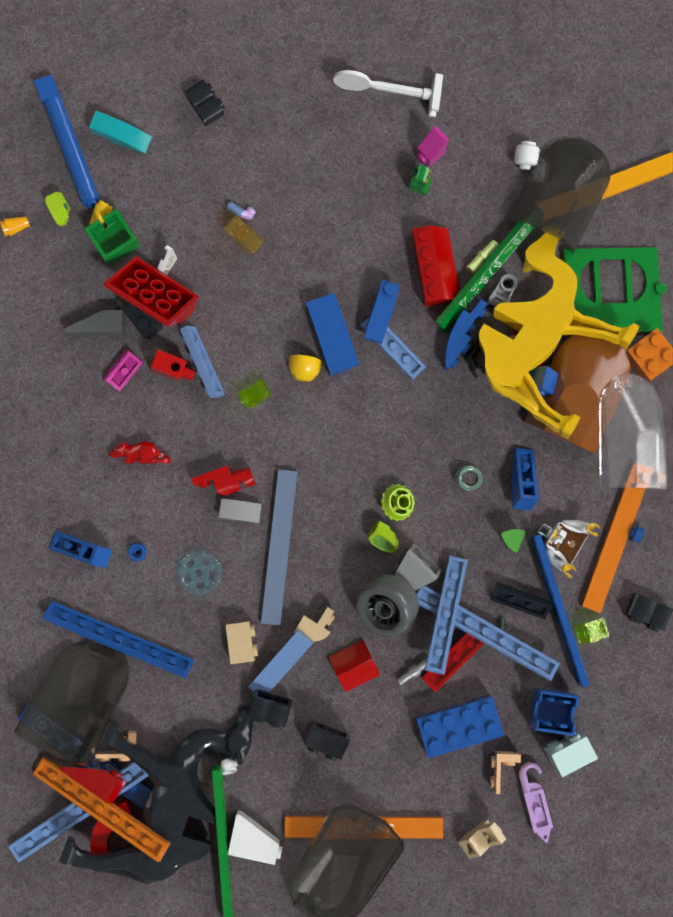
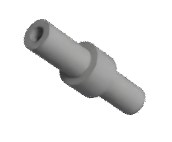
M427 658L417 665L414 664L409 667V671L397 679L401 686L411 678H416L421 674V671L425 669Z

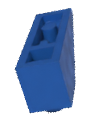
M382 279L376 291L364 339L382 344L400 285Z
M515 448L511 486L513 509L531 511L539 500L534 450Z
M59 531L55 532L50 546L51 550L103 568L107 567L112 550Z

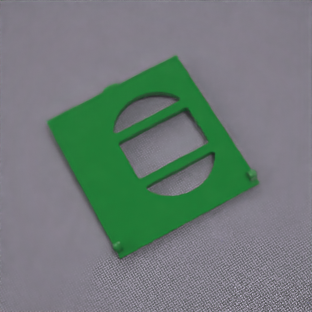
M657 247L563 250V261L571 267L577 277V290L574 300L575 310L584 316L593 317L620 328L628 327L635 323L640 326L637 333H651L657 328L660 332H663L660 295L667 291V286L659 281ZM599 260L624 261L626 303H602ZM631 261L641 268L645 276L644 292L636 302L633 301ZM589 262H593L595 303L586 297L580 284L582 270Z

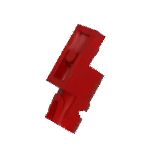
M227 465L192 478L193 485L200 487V489L210 486V482L213 481L217 493L224 496L240 491L242 489L240 486L242 481L247 488L256 485L250 467L234 470V473H231L230 467Z

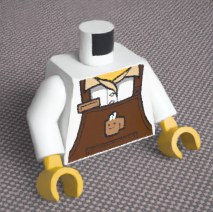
M563 520L551 528L543 523L538 533L547 538L544 546L550 564L560 571H564L567 578H572L567 572L571 569L577 572L572 562L589 535L586 532L593 536H598L597 533L592 532L594 527L601 528L598 524H589L580 520Z

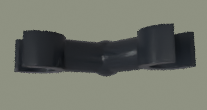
M479 337L473 341V347L465 355V360L472 368L474 378L478 377L475 372L476 369H480L483 374L485 373L484 367L478 365L474 359L478 351L482 350L481 347L476 345Z

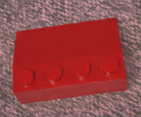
M137 256L103 284L104 287L167 327L184 322L194 312L199 299V295Z

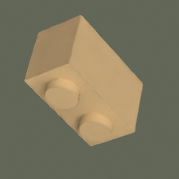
M250 621L227 624L226 633L230 664L255 661V656H258L257 644L253 645L252 638L256 636L255 626L251 625Z

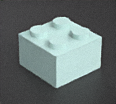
M579 731L575 732V736L564 735L565 738L560 741L555 739L547 744L548 747L544 748L554 770L561 777L598 759L587 736Z

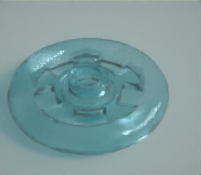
M191 551L184 555L178 563L176 570L177 581L181 588L191 595L204 596L210 594L221 582V563L209 551ZM203 558L210 561L208 567L201 563ZM193 559L196 564L190 569L187 563ZM201 569L203 572L200 577L196 575V570ZM209 571L215 572L213 580L207 579ZM190 573L192 581L187 583L184 575ZM196 582H204L205 587L196 588Z

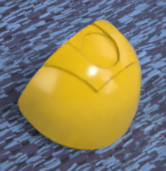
M291 355L289 358V370L297 381L310 382L319 374L322 361L311 356Z

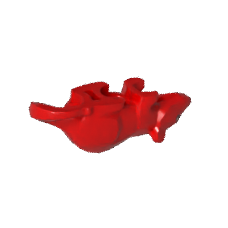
M147 441L134 445L121 442L120 445L108 454L112 458L125 457L124 463L134 464L135 461L145 465L171 463V457L161 453L153 443Z

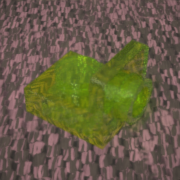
M604 618L575 625L580 644L593 643L610 637Z

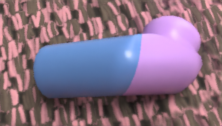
M233 202L227 205L228 211L246 220L253 219L256 213L252 207H247L244 210Z

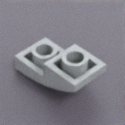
M221 499L218 518L258 524L262 504Z

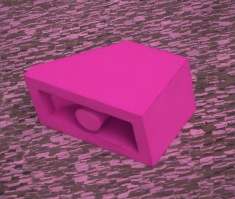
M437 126L430 131L417 148V159L421 164H426L428 167L445 154L449 141Z

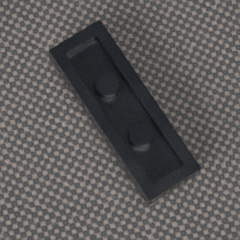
M497 582L490 597L492 601L544 620L550 612L553 603L547 599Z

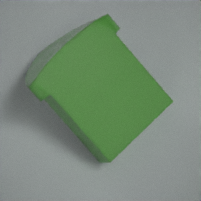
M513 529L502 532L501 537L507 549L518 552L525 531Z

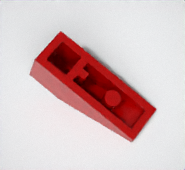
M61 767L60 771L107 803H114L126 783L121 778L122 774L114 769L111 771L75 767Z

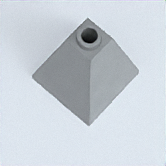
M414 543L407 551L395 575L406 580L414 590H417L435 581L442 570Z

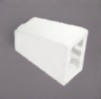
M238 810L228 855L275 865L276 859H280L283 847L279 846L280 840L244 812Z

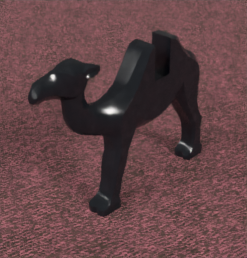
M242 706L239 709L238 718L227 732L209 728L193 731L168 757L155 755L145 747L130 742L120 735L117 722L111 720L102 745L112 747L114 750L126 755L149 775L154 784L147 796L142 823L169 841L170 845L161 861L157 862L133 844L102 853L90 852L80 849L74 837L68 836L59 863L71 864L73 867L85 868L96 872L117 874L149 884L167 879L175 874L183 865L204 857L211 847V841L183 832L188 816L216 825L215 806L199 785L197 775L199 760L204 753L214 751L235 759L239 765L244 763L251 747L254 722L251 718L247 717L249 708Z

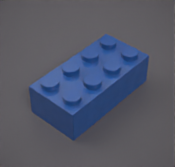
M490 694L415 716L428 759L504 736L494 699Z

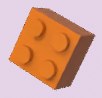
M658 328L626 351L631 368L644 385L673 365V347Z

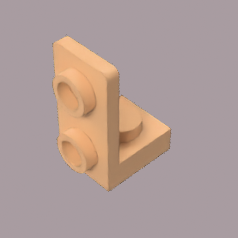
M127 731V736L123 737L136 744V731ZM94 751V757L98 758V761L101 762L111 761V758H119V761L131 760L118 751Z
M494 751V756H491V768H494V776L490 777V787L493 788L495 794H500L501 762L507 766H515V763H521V754L519 752Z

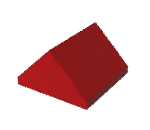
M364 640L329 656L334 671L345 692L380 676Z

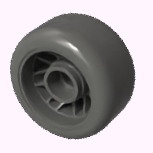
M382 574L371 579L360 591L357 597L356 608L360 620L370 631L380 636L393 637L403 633L414 621L418 614L419 602L415 590L406 580L396 575Z

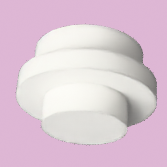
M231 758L221 761L223 775L236 772L238 763Z

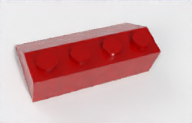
M432 225L413 228L411 236L424 307L451 303L460 290L448 228Z

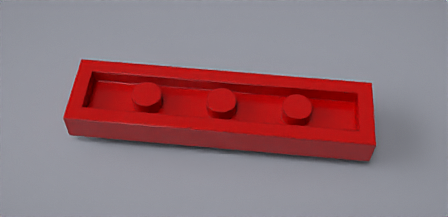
M466 633L449 650L445 674L441 675L428 671L422 679L436 693L484 643Z

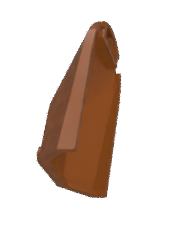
M572 335L558 348L549 368L558 373L554 394L545 395L543 399L551 409L562 416L576 414L581 417L578 425L567 440L558 432H554L547 425L535 419L530 411H528L524 422L595 454L628 383L630 360L626 350L619 344H614L600 338Z

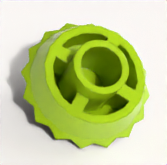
M392 484L391 487L386 488V492L382 494L383 498L381 500L385 515L389 516L390 520L395 519L396 521L409 517L411 512H413L415 504L411 491L406 486L400 484Z

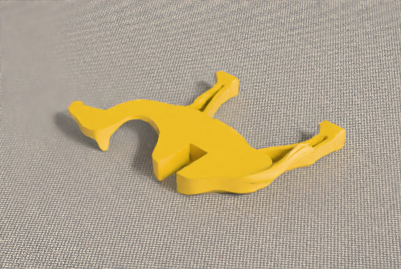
M550 229L526 250L523 272L535 270L547 274L553 281L552 289L535 301L504 302L498 304L494 308V318L514 328L519 333L513 340L483 324L479 332V344L485 356V374L493 391L518 403L530 411L535 419L568 440L581 417L576 414L562 416L551 409L541 396L529 371L543 363L552 354L562 335L600 338L614 344H619L624 349H627L640 326L633 323L628 327L620 328L599 319L584 316L575 310L576 274L568 264L555 256L558 241L563 237L564 233L560 229Z

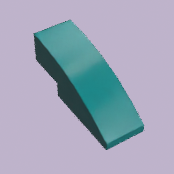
M95 111L89 126L92 134L104 137L112 143L146 154L152 136L98 111Z

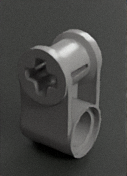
M511 274L504 275L496 289L493 290L487 305L491 304L496 307L500 303L509 302L517 286V279ZM509 281L512 284V288H505L503 282Z

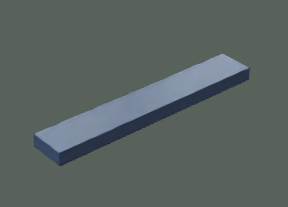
M450 555L448 557L425 671L441 675L445 674L468 559Z

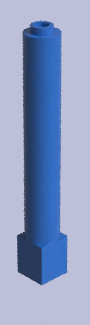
M52 74L34 81L47 111L80 201L87 208L95 207V203L98 204L100 198L63 104L56 81Z

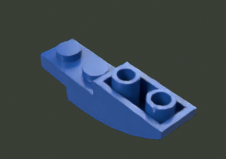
M482 299L471 314L463 310L454 325L445 350L444 370L448 371L450 367L454 369L460 361L457 357L461 352L465 354L471 346L469 344L471 337L466 335V333L470 335L476 327L473 323L477 318L481 320L487 312L485 310L487 303Z

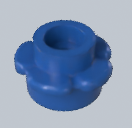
M639 524L631 528L628 536L631 538V542L639 543L643 537L645 529L639 527Z
M134 543L128 549V555H130L132 561H143L146 558L147 548L145 545Z

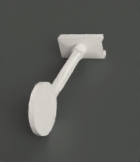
M351 70L339 71L335 73L333 78L337 86L346 90L362 91L370 87L376 90L416 96L429 100L428 116L436 117V111H439L443 81L442 74L436 73L431 89L371 81L367 75Z

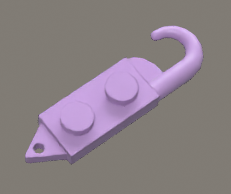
M527 762L519 771L523 796L533 832L537 833L547 843L553 825L544 790L540 784L528 782L526 774L529 768H535L539 774L542 773V770L538 764Z

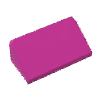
M125 349L102 379L120 392L143 362L129 350Z

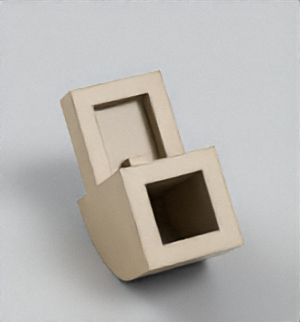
M327 607L318 623L304 615L294 633L299 629L313 642L325 639L331 632L325 626L326 624L330 626L334 620V610Z
M486 820L467 832L458 843L468 858L471 859L480 857L491 846L502 844L506 838L495 822L490 823Z

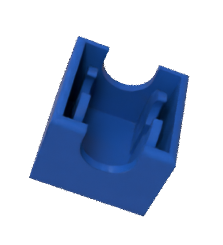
M535 687L530 727L535 731L575 736L574 712L579 704V695L571 692Z

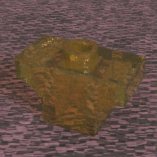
M235 216L224 228V232L232 239V242L246 254L248 252L253 256L265 242L259 234L238 216Z

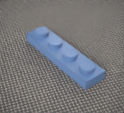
M185 326L181 328L182 340L190 351V358L197 367V374L205 385L204 390L210 398L222 397L225 393L196 327Z

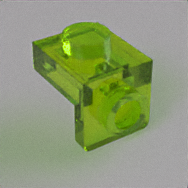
M259 379L247 389L238 392L240 401L246 408L256 407L272 396L263 379Z

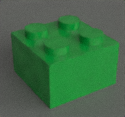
M117 208L102 217L108 226L107 228H104L99 220L85 228V231L109 266L140 247L139 242Z

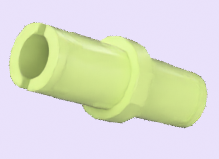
M492 240L482 251H478L476 253L477 256L467 265V270L474 275L499 244Z

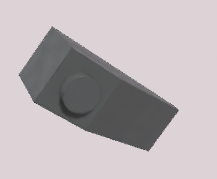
M110 307L109 310H102L66 327L64 332L68 336L125 337L126 314L120 308Z

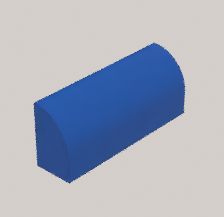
M335 293L306 302V307L330 377L357 367L359 362Z

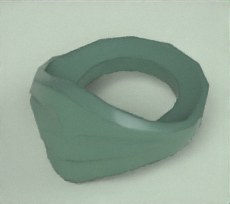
M470 465L461 467L454 475L457 484L466 491L479 488L483 481L480 470ZM467 471L475 472L478 477L477 483L473 486L466 485L462 482L463 473Z

